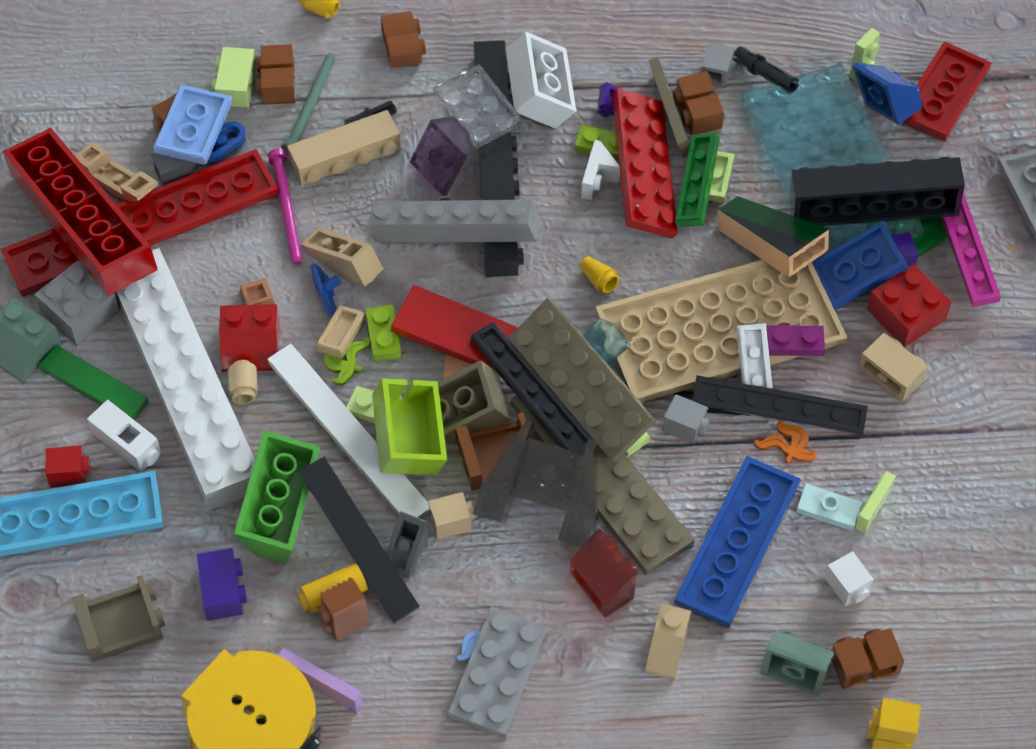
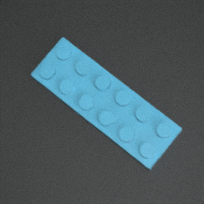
M156 471L0 498V557L163 528L164 523Z

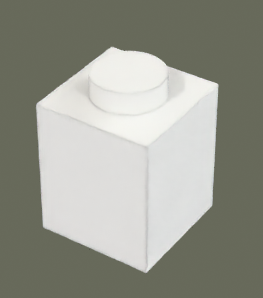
M853 551L829 564L825 574V580L845 606L853 601L859 603L870 595L874 579Z

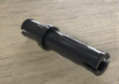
M743 46L736 48L734 51L733 60L746 67L749 73L760 75L787 93L791 94L797 90L799 79L769 63L763 55L754 54Z

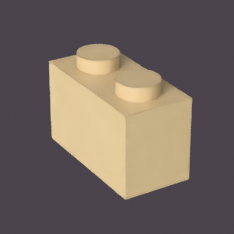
M885 333L862 353L858 367L901 402L924 382L928 366L919 356L910 353L897 339L891 338Z

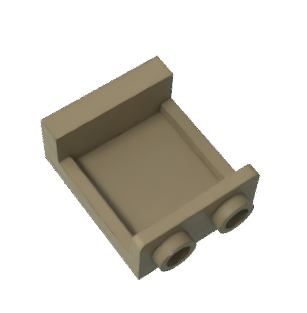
M143 575L137 576L138 584L88 601L85 600L84 594L71 597L92 662L163 639L160 627L166 625L160 608L156 610L153 608L152 601L157 600L152 583L145 584Z

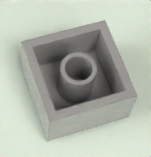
M78 260L35 293L40 312L76 345L120 312L115 293L107 296Z

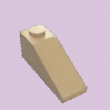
M318 227L300 244L305 251L347 281L364 287L371 283L384 269L371 244Z

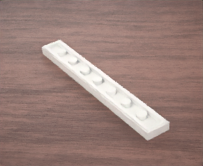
M289 344L268 358V364L397 515L402 511L421 519L429 513L428 502L404 474L380 473L376 441L292 344Z

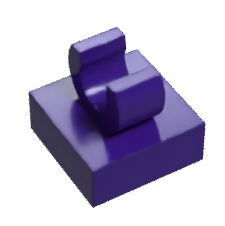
M608 82L600 86L599 109L596 111L597 114L604 118L609 115L614 116L612 92L617 87Z

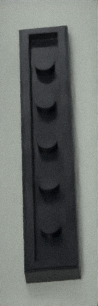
M495 322L490 323L471 335L470 341L571 462L576 461L596 448V442Z
M698 375L695 379L692 401L708 408L863 435L868 408V406Z
M323 456L299 471L301 478L351 557L359 566L363 576L393 623L395 624L419 609V604L326 458Z

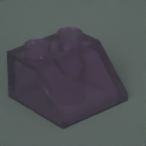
M453 116L431 119L410 160V163L443 197L447 196L469 154L470 133Z

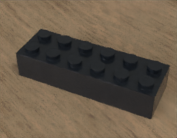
M941 157L929 160L886 161L876 164L858 163L850 166L831 165L823 168L804 167L792 170L789 198L791 215L821 226L959 216L965 187L960 157Z

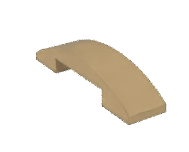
M93 142L75 155L101 187L126 201L137 202L159 185L157 180L142 171L135 174L111 159L108 151Z

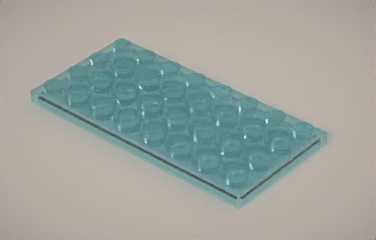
M841 63L796 76L799 79V82H797L799 86L791 94L774 84L742 93L744 106L788 200L790 198L792 170L804 167L823 168L831 165L850 166L858 163L876 164L890 161ZM919 219L884 222L891 235L909 232L915 238L923 236L924 228ZM878 222L824 226L829 229L827 252Z

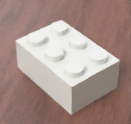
M525 31L505 49L514 111L556 129L576 112L567 51L561 46Z

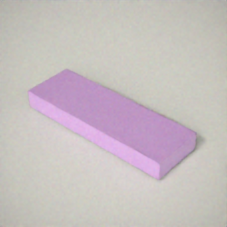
M282 649L278 656L286 659L299 669L310 687L355 713L359 711L362 706V697L359 690L287 649Z

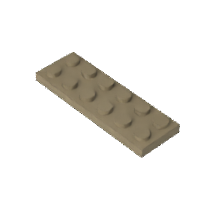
M546 298L508 337L610 460L616 462L656 422L654 417L553 300Z

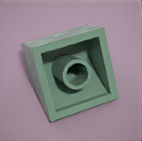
M13 298L0 311V368L21 383H24L39 368V364L56 345L61 346L62 344L56 326Z
M775 631L766 649L761 674L819 696L834 652L828 650L822 644H811L800 640L793 633Z

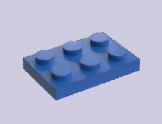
M883 221L878 222L812 261L835 310L909 268Z

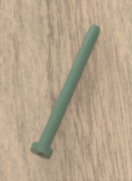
M328 53L325 56L290 138L282 143L281 149L286 151V155H288L287 146L299 142L336 60L333 53Z

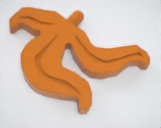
M780 420L777 422V430L781 435H769L762 441L755 440L754 446L759 450L778 447L783 454L787 455L785 463H790L792 459L797 462H812L817 455L816 450L813 452L804 450L809 438L803 428L795 425H784ZM783 436L791 438L790 446Z

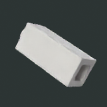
M106 400L87 418L91 433L140 472L147 466L153 465L159 458L161 450L158 439L109 400Z

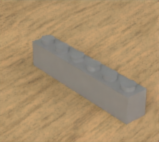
M532 200L373 201L368 226L377 242H536L540 217Z

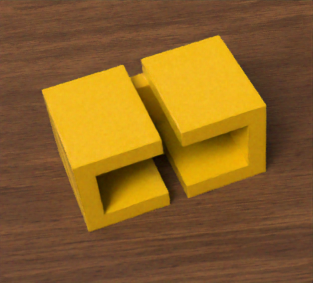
M883 698L880 707L873 709L872 719L869 720L867 738L872 739L871 749H911L918 733L921 705Z

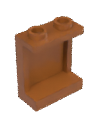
M523 412L517 413V421L471 433H469L467 425L455 428L456 444L471 491L539 474V463L543 462L539 445L534 446L532 440L535 437L534 428L531 421L526 422Z

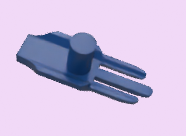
M312 264L310 268L316 291L321 297L324 309L329 317L332 318L337 310L333 299L335 295L333 289L341 285V280L337 275L329 278L321 267Z

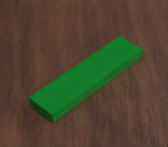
M717 133L691 135L675 218L678 228L704 225L720 140Z
M58 345L39 364L40 370L99 405L109 400L133 420L149 403L148 397Z

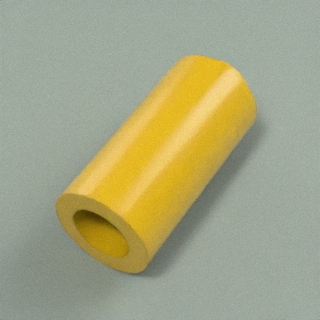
M356 563L301 586V593L297 594V598L302 610H309L311 615L319 612L317 606L322 604L321 592L332 589V586L337 587L338 583L342 584L343 580L348 581V578L354 579L362 593L367 591V585L359 566Z

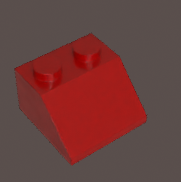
M277 304L220 306L219 339L222 372H228V367L238 360L249 361L256 366L257 371H274L268 364V358L279 352L280 320Z

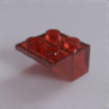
M599 528L571 558L570 574L601 614L607 617L634 599L637 568L629 557L625 558L621 554L618 543L613 536H607Z

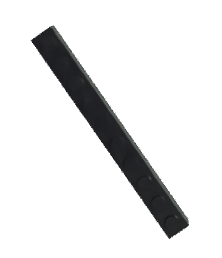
M505 40L474 41L481 200H515V196H520L519 180H514L513 174H518V158H512V152H517L516 136H511V131L515 130V114H510L509 109H514L512 93H508V88H511L509 72H507L508 63ZM483 242L485 277L518 276L519 265H524L523 248H518V242Z

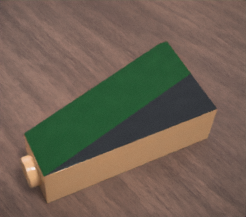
M739 196L718 209V230L789 278L828 251L829 229L824 226Z

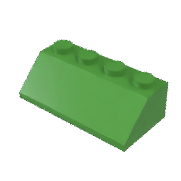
M267 430L263 431L233 534L238 541L256 556L286 565L294 547L309 491L299 471L317 461L320 451L319 446Z

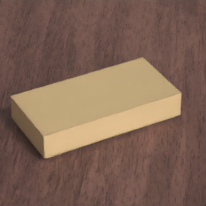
M339 305L316 343V351L343 359L366 319L365 312Z

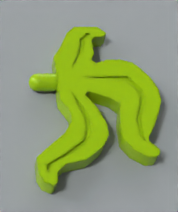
M368 336L363 341L351 343L345 354L347 361L327 354L324 355V362L328 371L339 373L338 378L332 379L335 385L343 386L353 377L354 371H363L361 366H356L355 356L359 352L370 348L371 342Z

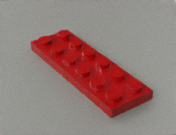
M617 87L612 92L625 224L627 227L673 239L678 234V227L675 223L676 210L663 101Z

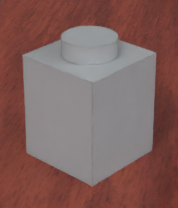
M709 42L702 63L701 73L707 71L714 86L726 88L733 65L735 48Z
M675 394L664 416L662 431L695 444L698 435L704 436L710 422L706 418L708 407Z

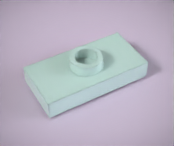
M805 484L796 513L853 531L862 502Z

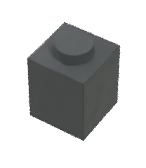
M156 153L151 154L154 170L162 186L193 174V168L196 167L195 162Z

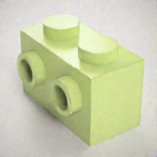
M223 47L221 57L216 58L215 70L218 74L217 78L212 79L211 92L232 96L233 102L231 106L249 108L256 73L255 50Z

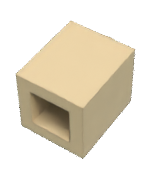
M463 492L428 501L429 516L437 540L471 531V519L475 518V513L471 501H465Z

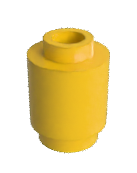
M300 0V5L304 6V9L329 19L332 15L335 16L340 8V1Z

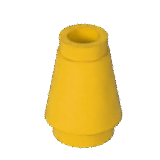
M587 256L581 261L579 265L580 270L583 271L598 292L608 294L617 287L620 278L615 269L593 259L591 256Z

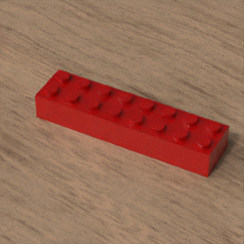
M52 128L2 151L11 176L107 296L158 271L149 243Z

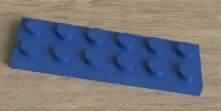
M746 456L675 597L674 604L730 628L797 491L801 478Z

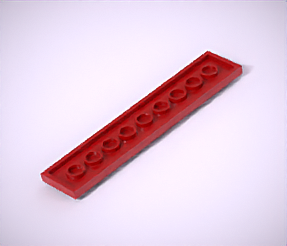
M255 149L155 188L137 202L124 200L116 205L151 246L279 195V192L260 154ZM54 228L1 249L22 297L42 289L78 260Z

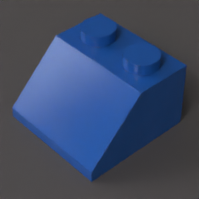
M858 62L852 65L865 105L894 123L900 125L923 107L920 99L921 92L915 83H909L901 78L898 73L891 72L883 66Z

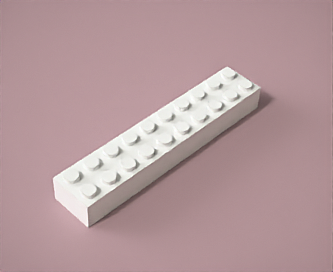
M160 248L152 250L158 271L115 292V296L209 511L244 498L255 458Z

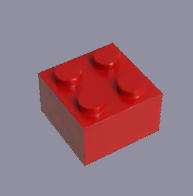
M912 264L906 270L871 291L867 310L905 348L947 319L951 301L915 264Z

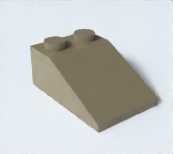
M480 360L438 382L445 443L456 440V427L467 425L468 431L471 433L503 425L511 421L498 374Z

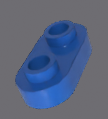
M234 121L223 124L208 159V164L222 160L244 145L246 133L242 124Z

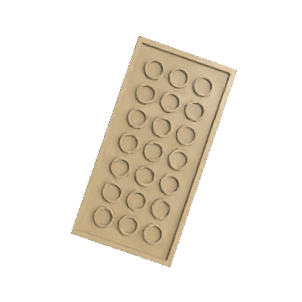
M759 260L595 307V314L622 379L641 403L694 388L697 375L725 379L741 374L736 333L737 325L766 323V325L824 326L825 349L845 344L847 341V335L812 262L789 278L765 261ZM769 356L770 365L800 356Z

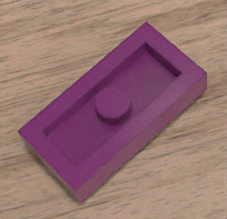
M766 325L769 356H824V326Z

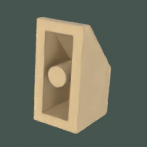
M661 603L645 673L675 680L689 627L690 610Z

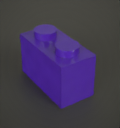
M233 548L196 554L203 607L207 621L243 615L242 603H247L245 585H239L238 576H243L241 558L235 559Z

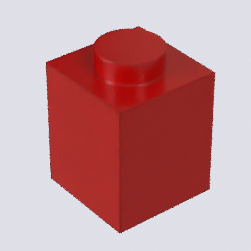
M81 445L46 448L45 474L50 488L86 483V474L91 472L89 456H84Z

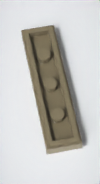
M656 57L648 61L682 158L688 156L689 142L660 60Z

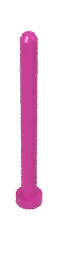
M273 149L267 154L268 162L274 166L291 261L297 265L301 263L302 256L284 163L287 161V155L283 149Z

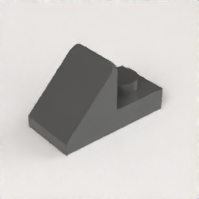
M400 511L386 554L398 573L403 577L410 578L412 577L421 548L427 546L429 522Z

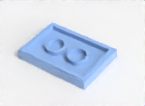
M180 85L154 144V153L206 165L232 105V96Z

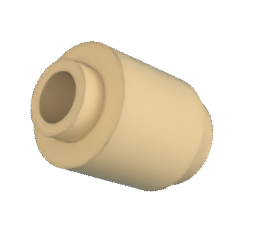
M247 360L235 361L228 367L229 395L234 403L239 405L250 404L255 401V396L258 394L257 368Z

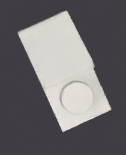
M598 140L594 141L582 181L581 199L591 201L594 192L600 191L602 180L613 183L620 182V167L601 141Z

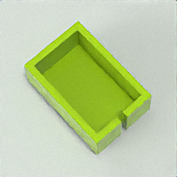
M382 378L372 393L380 473L437 475L447 461L438 381L412 380L402 398H399L408 385L407 380Z

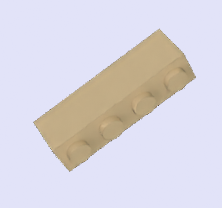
M388 110L293 143L288 145L287 149L289 162L302 186L317 182L321 178L333 174L342 173L346 169L357 165L367 164L379 157L392 155L396 151L401 150L400 133Z

